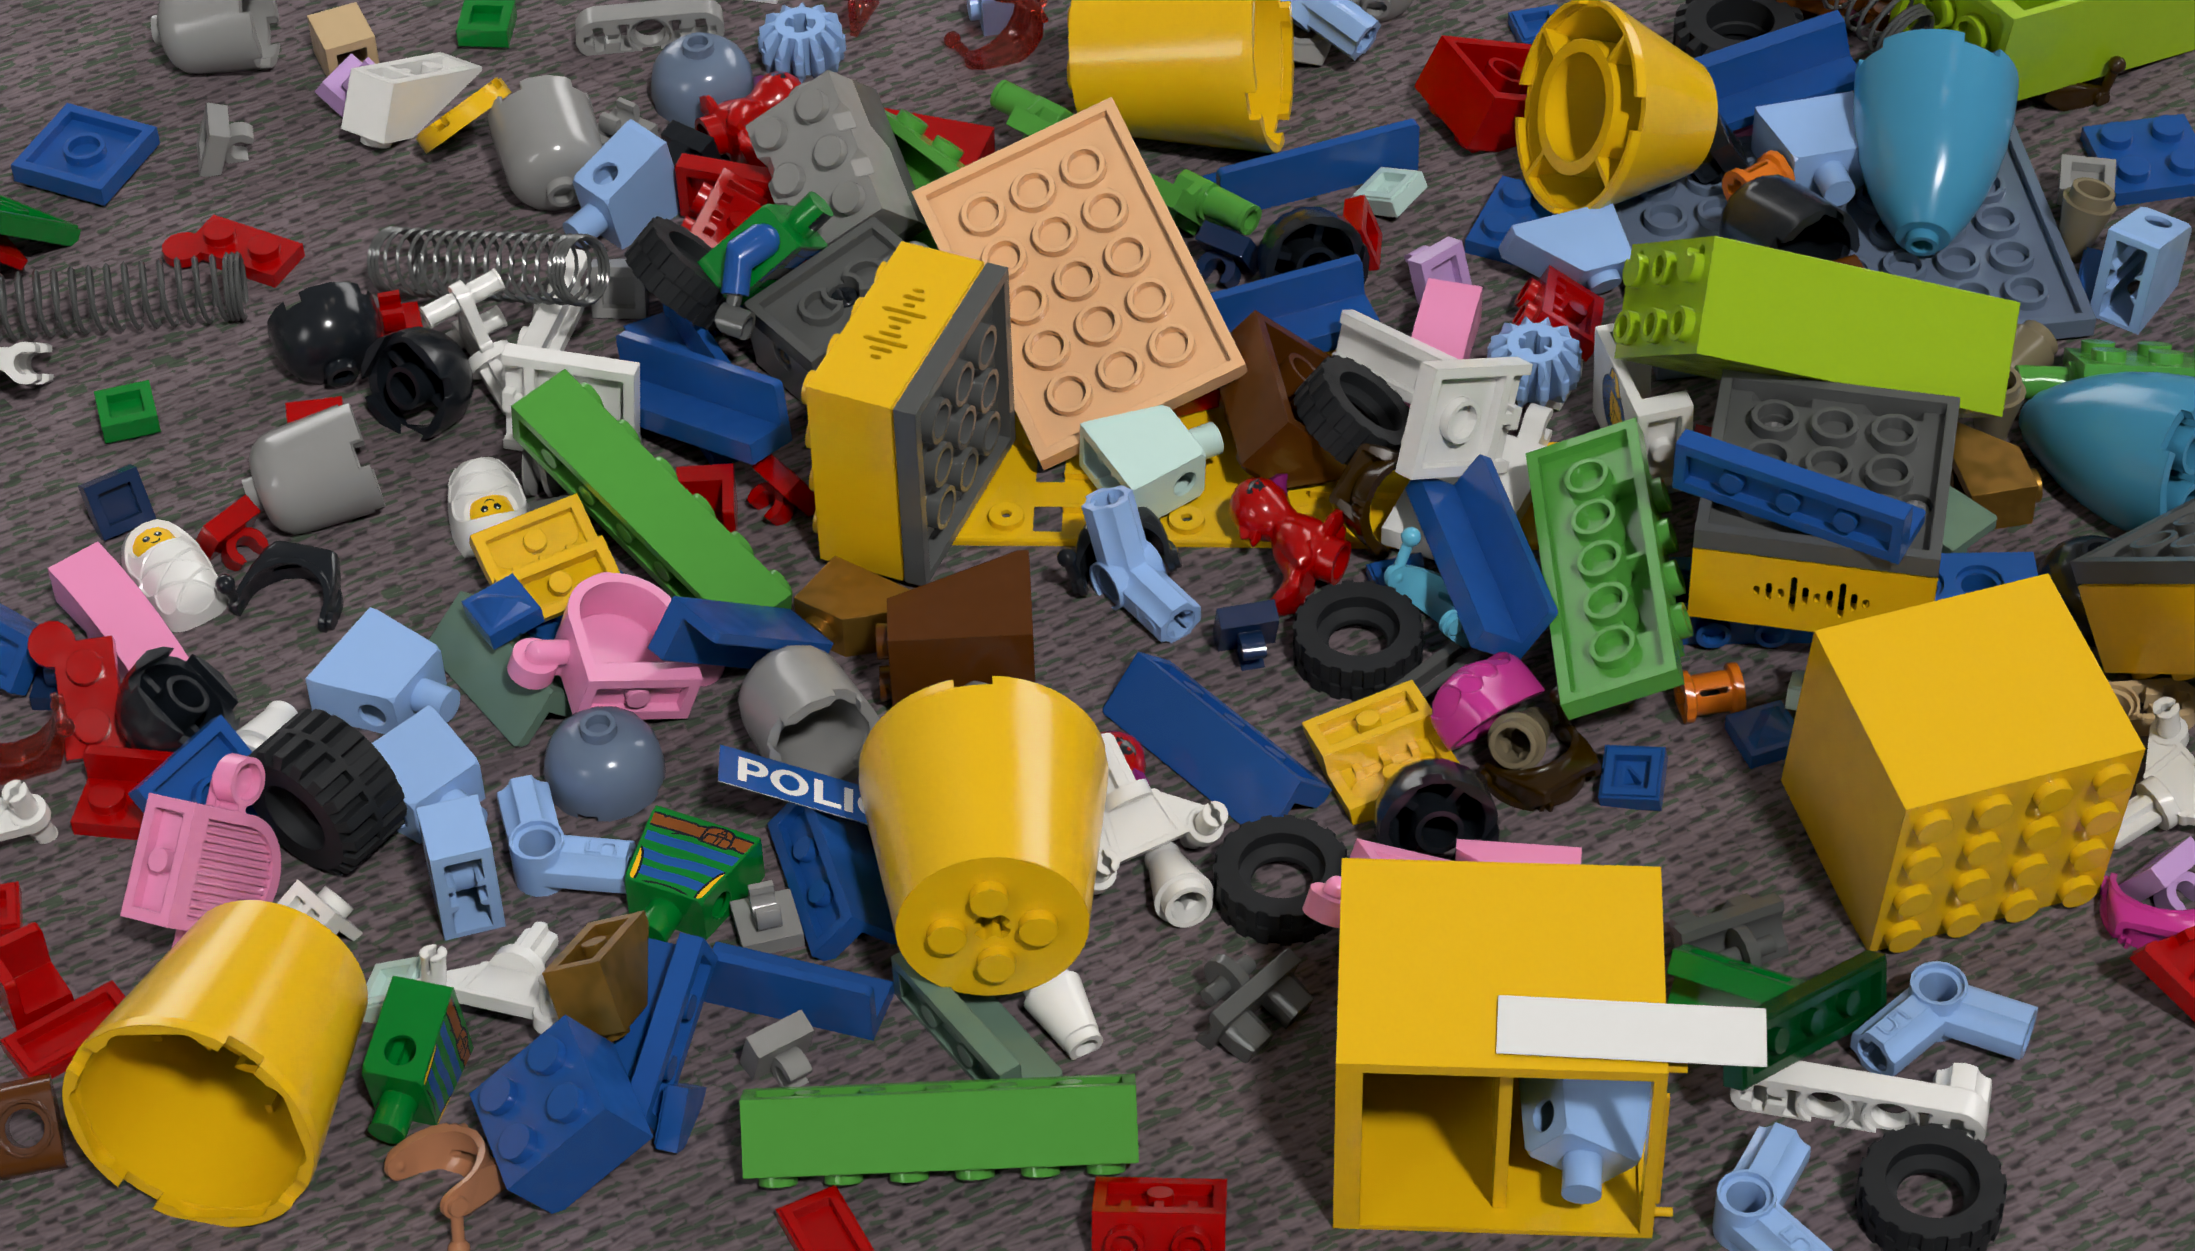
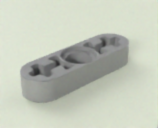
M657 0L592 6L580 12L575 20L576 45L580 52L586 56L643 51V47L661 46V49H663L674 40L691 33L703 32L724 36L725 32L723 10L715 0ZM706 19V26L696 27L695 20ZM646 20H655L664 26L659 33L654 35H644L635 29L639 23ZM672 20H678L679 30L673 31ZM620 25H626L627 35H621ZM603 28L604 36H594L593 29Z

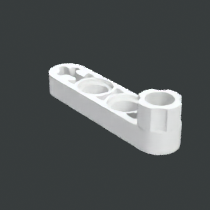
M1798 1061L1744 1091L1731 1088L1730 1097L1738 1109L1809 1122H1811V1117L1835 1121L1834 1126L1876 1133V1128L1894 1129L1897 1131L1905 1128V1125L1918 1123V1126H1928L1930 1123L1943 1124L1945 1128L1952 1130L1958 1128L1967 1132V1136L1972 1139H1979L1983 1142L1986 1136L1992 1080L1981 1074L1977 1066L1967 1063H1953L1947 1069L1937 1070L1933 1077V1083ZM1812 1093H1829L1838 1096L1841 1100L1825 1102L1815 1098ZM1894 1104L1905 1108L1907 1111L1890 1113L1883 1111L1877 1105Z

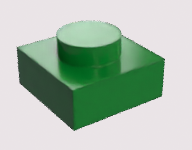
M464 0L456 28L458 46L509 48L517 19L515 0Z
M149 380L94 391L105 444L161 432Z

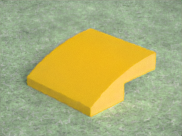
M577 493L474 533L469 538V544L488 583L492 585L513 573L541 607L545 622L564 614L569 597L580 582L602 572L620 573L603 535L597 536Z
M1412 679L1302 722L1303 731L1318 764L1352 825L1374 820L1376 799L1387 780L1404 765L1427 758H1444L1459 763L1453 752L1448 751L1432 726V708Z

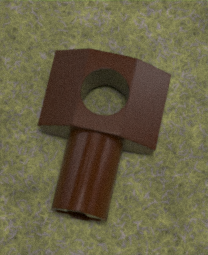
M48 1073L0 1083L1 1180L5 1181L68 1168L63 1125L51 1074ZM21 1109L35 1111L44 1122V1134L36 1145L23 1146L12 1138L10 1121L13 1115Z

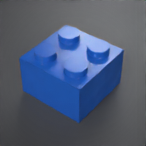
M564 1015L469 1094L507 1190L551 1214L565 1210L653 1138V1134L614 1043L567 1015Z

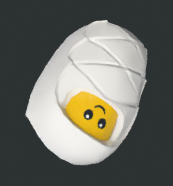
M481 457L461 463L458 468H455L449 478V524L454 543L464 558L475 557L469 544L470 535L530 512L524 491L518 479L507 465L499 459Z
M155 519L139 525L126 535L121 547L122 568L140 588L171 632H184L200 626L222 614L226 609L227 597L225 594L218 592L215 587V580L218 576L214 567L199 544L183 529L169 521Z

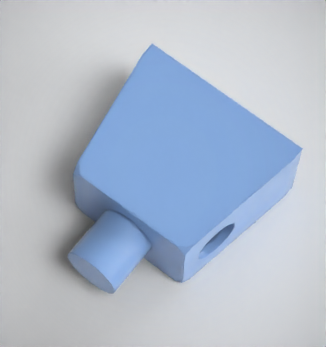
M1853 91L1755 107L1751 141L1753 154L1758 159L1769 150L1778 151L1786 158L1792 168L1795 182L1800 183L1818 195H1822L1824 199L1836 206L1848 203L1853 198L1855 189H1859L1864 184L1858 156L1859 147L1855 137Z
M630 119L575 174L572 183L581 209L563 223V229L566 234H588L596 238L601 235L623 250L633 243L653 217L659 216L663 219L671 220L679 215L680 205L676 173L667 142L634 120ZM577 241L575 245L583 249L581 244Z
M2139 207L2108 229L2090 303L2097 319L2137 335L2142 331L2178 286L2192 232L2189 223L2148 207ZM2133 281H2140L2139 288L2131 295L2127 289L2128 285Z
M372 607L362 615L305 678L312 711L314 709L324 710L331 716L336 715L352 727L382 734L388 733L428 705L432 706L447 723L455 716L460 705V692L455 688L447 686L442 654L438 646Z
M430 705L372 743L390 765L405 796L403 800L407 806V815L404 817V824L397 832L419 844L422 843L416 808L478 794L480 802L486 798L481 768L477 758L440 714ZM481 806L486 823L488 813L486 809Z
M1518 1078L1525 1149L1530 1157L1562 1170L1561 1195L1565 1200L1577 1204L1594 1203L1602 1196V1183L1638 1164L1642 1158L1646 1138L1651 1082Z

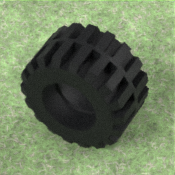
M1686 0L1685 4H1680L1676 11L1672 44L1692 58H1696L1802 22L1803 13L1799 8L1789 6L1786 2L1779 3L1775 0Z
M307 708L301 710L248 755L260 760L265 769L263 792L259 799L252 804V807L257 815L271 826L278 841L288 851L320 871L325 870L337 876H341L343 873H350L405 822L404 817L407 815V806L403 800L405 796L390 765L364 735L336 715L331 716L326 711L320 709L312 711Z

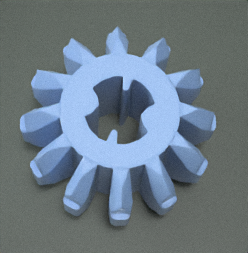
M803 2L799 7L795 8L782 5L780 13L766 14L765 24L759 27L758 49L762 55V63L765 65L766 73L775 71L788 72L795 75L802 84L806 79V75H812L816 78L826 70L838 72L839 62L844 59V51H846V38L842 32V25L839 22L837 13L826 12L823 5H817L812 8L806 7Z
M1524 316L1519 326L1512 323H1504L1501 332L1498 335L1491 336V343H1489L1487 349V358L1519 357L1533 364L1531 375H1523L1520 379L1516 396L1518 406L1523 407L1528 402L1545 406L1548 400L1564 403L1566 395L1569 391L1576 389L1577 382L1580 380L1582 351L1579 348V340L1571 337L1568 326L1553 328L1549 317L1541 323H1532Z

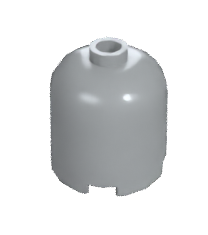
M160 0L157 15L151 17V33L155 44L163 46L165 54L175 67L189 74H214L270 69L277 64L280 51V43L271 44L270 23L280 21L276 0Z
M542 75L526 78L519 83L521 90L509 95L504 101H502L501 96H498L494 100L488 114L489 131L507 184L521 202L535 209L557 211L574 207L580 204L572 183L574 176L602 148L590 96L574 88L571 80L567 77Z
M349 403L340 406L338 404L272 429L259 436L252 445L249 455L252 476L241 479L245 494L259 509H264L271 523L282 532L293 535L308 533L376 512L375 510L386 506L374 468L371 469L370 464L361 467L355 448L364 446L365 443Z
M787 645L770 651L755 662L742 682L738 697L742 723L762 757L848 782H852L859 777V759L863 744L880 717L837 661L827 652L811 645Z

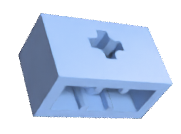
M478 794L416 808L430 885L445 941L506 927L493 849Z

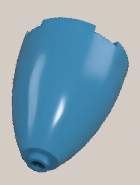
M1918 29L1891 35L1883 39V48L1875 51L1865 60L1859 59L1855 70L1853 117L1855 137L1859 147L1858 156L1861 172L1871 201L1882 223L1899 246L1916 256H1930L1946 248L1975 216L1997 178L2006 155L2014 125L2019 89V75L2015 64L2001 49L1990 52L1980 46L1965 42L1964 32L1947 29Z
M2118 372L2092 375L2066 381L2040 391L2022 407L2019 415V427L2023 440L2038 463L2060 487L2080 504L2121 530L2129 532L2195 498L2194 376L2163 372Z

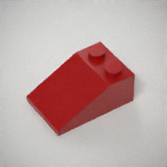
M1441 35L1414 87L1427 101L1430 112L1442 119L1454 133L1455 141L1462 148L1475 153L1480 150L1500 152L1517 146L1515 117L1524 118L1528 85H1519L1532 44Z

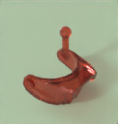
M995 0L997 2L1014 4L1013 14L1007 26L995 39L981 48L970 51L961 42L959 33L949 31L944 36V43L948 48L955 49L964 58L966 67L971 70H987L1020 63L1037 48L1043 38L1044 23L1049 21L1043 7L1047 4L1048 0Z
M50 693V707L53 713L49 721L37 733L15 742L0 743V785L7 784L12 780H25L60 769L65 750V737L71 736L76 728L74 721L68 716L63 694Z

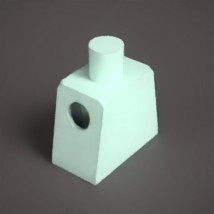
M1164 405L1080 423L1079 466L1096 488H1113L1122 485L1132 489L1137 508H1149L1158 519L1200 497L1205 490L1206 459L1220 455L1224 451L1221 433L1213 422H1208L1188 430L1173 410Z

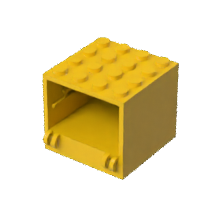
M2047 573L1814 630L1781 781L1848 918L1865 948L1870 951L1889 948L1893 953H1901L1916 947L1924 938L1947 933L1952 938L1963 937L1975 931L1982 923L2005 918L2007 922L2016 923L2028 919L2043 907L2063 903L2065 907L2073 908L2089 902L2100 891L2146 749L2050 575Z

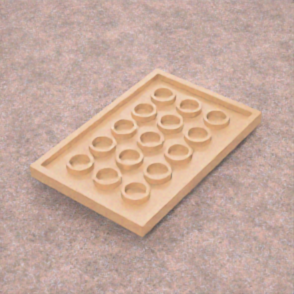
M1112 97L912 191L940 251L984 261V266L988 262L1008 267L1014 408L1043 470L1049 469L1079 454L1080 423L1159 405L1168 406L1173 410L1242 377L1248 372L1247 366Z

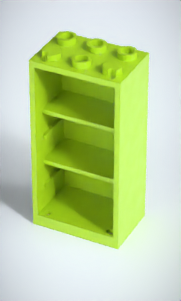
M1900 0L1892 9L1889 23L1907 8L1910 0ZM1914 0L1913 5L1924 4L1927 9H1930V12L1934 13L1935 23L1933 29L1964 32L1965 42L1975 44L1990 52H1995L1999 49L2004 51L2013 61L2018 71L2019 89L2017 101L2106 76L2109 70L2108 61L2114 56L2124 58L2126 61L2125 70L2195 50V0ZM1917 19L1911 22L1902 32L1908 31Z
M1719 236L1632 244L1630 259H1626L1622 273L1623 283L1626 286L1622 311L1618 314L1613 329V336L1616 342L1614 358L1718 380H1721L1723 369L1954 396L1960 397L1958 418L2003 417L2020 302Z

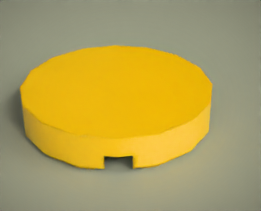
M496 77L416 135L417 142L427 154L490 109L498 96L504 99L512 92L502 78L498 79Z

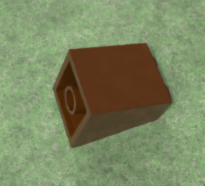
M1029 549L1010 552L887 598V623L876 624L877 660L889 659V665L879 666L881 701H892L893 706H895L898 702L919 690L948 680H953L954 688L964 686L972 681L993 684L992 676L1018 678L1035 683Z

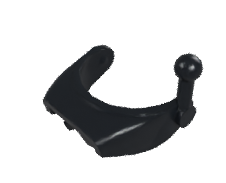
M1138 507L1146 540L1156 548L1159 554L1165 556L1170 572L1182 568V560L1178 548L1168 540L1166 531L1158 517L1149 508ZM1086 524L1081 529L1075 551L1071 548H1063L1057 553V561L1062 567H1065L1074 594H1080L1081 596L1088 595L1090 566L1097 562Z
M275 541L254 561L237 590L235 589L234 578L228 574H222L215 580L217 591L226 595L229 600L228 608L236 616L242 615L251 598L259 590L284 579H307L322 586L323 606L318 619L320 632L327 633L328 630H334L343 610L344 601L341 592L340 561L338 555L328 549L286 541Z

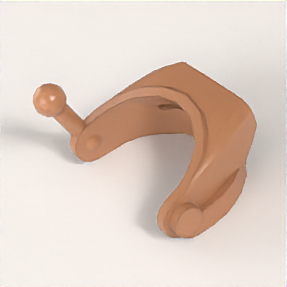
M442 1123L430 1126L408 1136L393 1147L385 1159L384 1171L389 1178L395 1181L437 1169H444L465 1177L442 1197L440 1211L451 1220L452 1241L448 1245V1251H470V1244L465 1239L464 1216L472 1213L506 1189L495 1158L490 1156L488 1147L478 1131L469 1128L466 1123Z

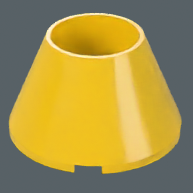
M1571 0L1559 7L1541 27L1527 55L1519 85H1528L1524 118L1515 117L1516 145L1520 167L1528 188L1540 205L1554 214L1584 207L1600 209L1613 203L1615 205L1684 178L1699 168L1712 146L1718 118V101L1715 85L1704 65L1606 0Z

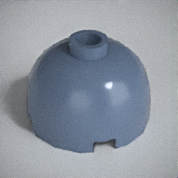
M691 33L669 43L658 55L652 68L651 98L660 116L669 122L675 120L695 128V120L705 116L700 111V96L710 95L717 104L731 99L745 98L753 89L754 76L748 59L737 44L726 37L711 33Z
M595 706L576 712L561 722L547 743L544 759L545 782L549 783L553 803L567 815L578 818L579 814L585 817H597V821L611 822L632 816L655 800L658 795V789L663 783V778L665 779V759L654 730L634 712L616 706Z

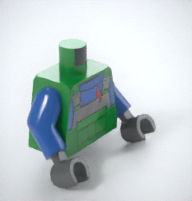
M810 191L795 206L777 204L762 206L697 262L726 298V302L721 304L715 315V324L720 332L740 340H748L753 331L756 316L754 312L741 308L740 305H743L744 302L828 247L817 231L833 216V212L826 201L818 194Z

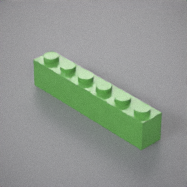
M564 369L511 405L513 438L570 495L578 494L588 514L671 597L680 596L792 610L793 593L784 576L775 569L768 570L754 556L750 544L739 532L732 531L730 533L716 519L715 512L709 502L698 493L692 495L678 481L676 472L666 459L661 456L655 458L641 444L638 434L626 420L620 419L617 421L604 408L599 394L590 384L586 382L580 384Z
M1135 1073L744 1089L739 1100L743 1179L759 1178V1186L764 1188L795 1186L798 1184V1177L824 1176V1183L828 1185H853L864 1181L863 1174L890 1173V1181L914 1183L928 1180L930 1171H955V1177L960 1180H983L994 1177L995 1169L1021 1168V1175L1024 1177L1042 1178L1059 1175L1060 1166L1086 1165V1170L1089 1174L1113 1175L1125 1172L1126 1164L1139 1163Z

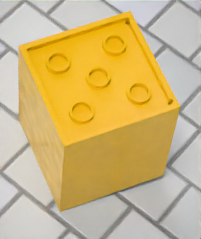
M1342 858L1336 1040L1333 1228L1652 1238L1654 1217H1673V1207H1656V1204H1660L1670 1107V1093H1667L1669 1073H1688V1063L1496 1054L1498 995L1666 1003L1661 867ZM1518 1078L1651 1082L1646 1138L1642 1158L1638 1164L1602 1183V1196L1594 1203L1577 1204L1565 1200L1561 1195L1562 1170L1530 1157L1525 1149Z

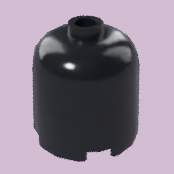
M1781 175L1761 176L1743 184L1729 198L1722 210L1718 225L1719 237L1829 261L1849 256L1850 250L1857 253L1860 246L1858 226L1850 214L1800 183Z

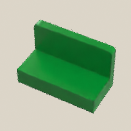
M1684 944L1673 949L1667 969V974L1675 976L1667 1004L1755 1008L1805 981L1690 944Z

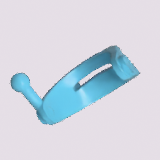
M1405 528L1401 533L1402 544L1395 562L1384 573L1385 584L1396 588V592L1401 595H1407L1412 600L1414 606L1439 623V630L1456 644L1469 649V641L1457 615L1458 612L1451 602L1452 600L1441 574L1422 567L1406 564L1413 547L1421 541V534L1417 528Z

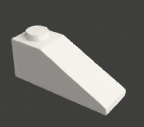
M437 52L351 68L341 129L361 136V143L375 148H390L393 142L412 139L482 71V66Z

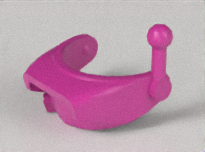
M2111 873L2110 876H2104L2100 891L2099 912L2101 920L2109 934L2113 938H2118L2117 942L2119 944L2125 943V949H2128L2130 946L2139 949L2149 942L2155 940L2158 942L2195 926V909L2169 910L2143 904L2126 895L2120 889L2116 881L2118 874Z

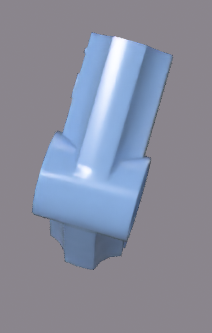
M1280 0L1291 1L1292 19L1295 25L1308 33L1310 30L1314 31L1354 61L1360 55L1365 54L1371 47L1381 27V24L1373 15H1369L1352 0Z
M1120 485L1113 488H1100L1085 496L1086 502L1081 507L1097 562L1090 566L1089 570L1090 581L1096 594L1100 596L1104 593L1115 604V606L1111 607L1115 611L1124 607L1160 642L1167 641L1173 643L1190 634L1195 625L1201 621V606L1167 575L1163 559L1156 548L1146 540L1133 490Z
M532 775L512 778L503 790L497 792V801L511 855L514 879L519 890L535 897L549 896L561 889L626 894L625 875L636 850L635 841L564 835L558 823L549 783L539 781Z
M1941 961L1925 962L1916 967L1912 972L1910 985L1905 991L1852 1033L1850 1047L1858 1056L1862 1067L1871 1073L1889 1076L1897 1075L1934 1043L1947 1041L1951 1038L2020 1060L2021 1058L2023 1059L2030 1042L2038 1007L1970 986L1965 974L1958 967L1950 963Z
M1777 1122L1768 1127L1759 1126L1735 1169L1719 1181L1716 1190L1712 1229L1715 1239L1729 1251H1833L1783 1208L1809 1162L1811 1147L1803 1142L1797 1130Z

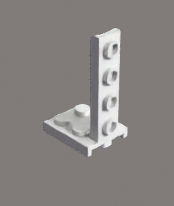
M571 248L565 258L566 270L564 280L567 288L572 282L575 270L574 255ZM576 249L579 264L576 283L570 292L573 296L582 288L580 280L588 267L586 253L579 249ZM550 283L548 284L547 293L553 291ZM585 289L583 295L578 300L584 299L589 295L588 289ZM544 303L534 304L532 321L529 327L523 326L521 328L517 344L507 343L501 354V364L503 365L501 386L504 389L502 392V408L506 412V435L503 439V447L505 449L523 451L524 449L513 438L511 405L564 369L580 384L583 382L590 384L599 394L604 408L617 421L624 419L636 432H640V363L564 351L585 307L568 304L563 306L558 304L547 305Z
M1353 309L1342 310L1339 321L1342 326L1336 352H1333L1332 356L1348 357L1358 364H1363L1370 368L1373 373L1382 377L1394 391L1396 390L1404 402L1411 404L1401 440L1396 473L1410 480L1460 477L1479 454L1492 459L1498 474L1507 473L1510 462L1502 459L1508 430L1518 429L1523 408L1516 405L1515 400L1521 376L1531 375L1532 363L1519 357L1457 359Z

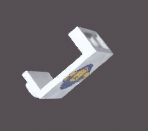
M1615 323L1596 326L1592 411L1600 428L1636 417L1643 431L1649 471L1652 478L1662 477L1669 493L1681 491L1672 488L1675 444L1685 428L1693 431L1694 404L1687 390L1650 397L1652 366L1614 358L1616 342L1613 336V329Z

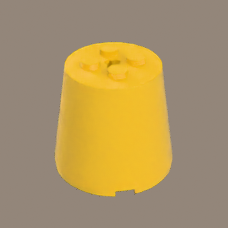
M1071 0L1067 16L1069 31L1067 82L1069 89L1073 93L1077 113L1112 97L1132 137L1260 153H1278L1282 149L1285 142L1284 133H1276L1279 119H1290L1294 86V34L1291 1Z
M992 676L993 684L968 685L955 688L953 680H948L909 695L888 710L878 720L863 744L859 759L860 795L901 954L906 962L928 981L940 987H951L955 992L981 996L1013 994L1040 986L1065 971L1081 953L1088 938L1108 786V761L1105 743L1097 726L1088 714L1069 698L1051 688L1031 681L1004 676Z
M239 900L224 903L207 911L78 1048L67 1067L62 1087L63 1107L70 1130L84 1154L114 1185L118 1187L124 1179L140 1191L157 1199L152 1209L171 1217L232 1228L261 1224L291 1209L295 1200L306 1190L316 1171L366 1014L368 990L358 961L344 942L330 929L307 914L282 904L261 900Z

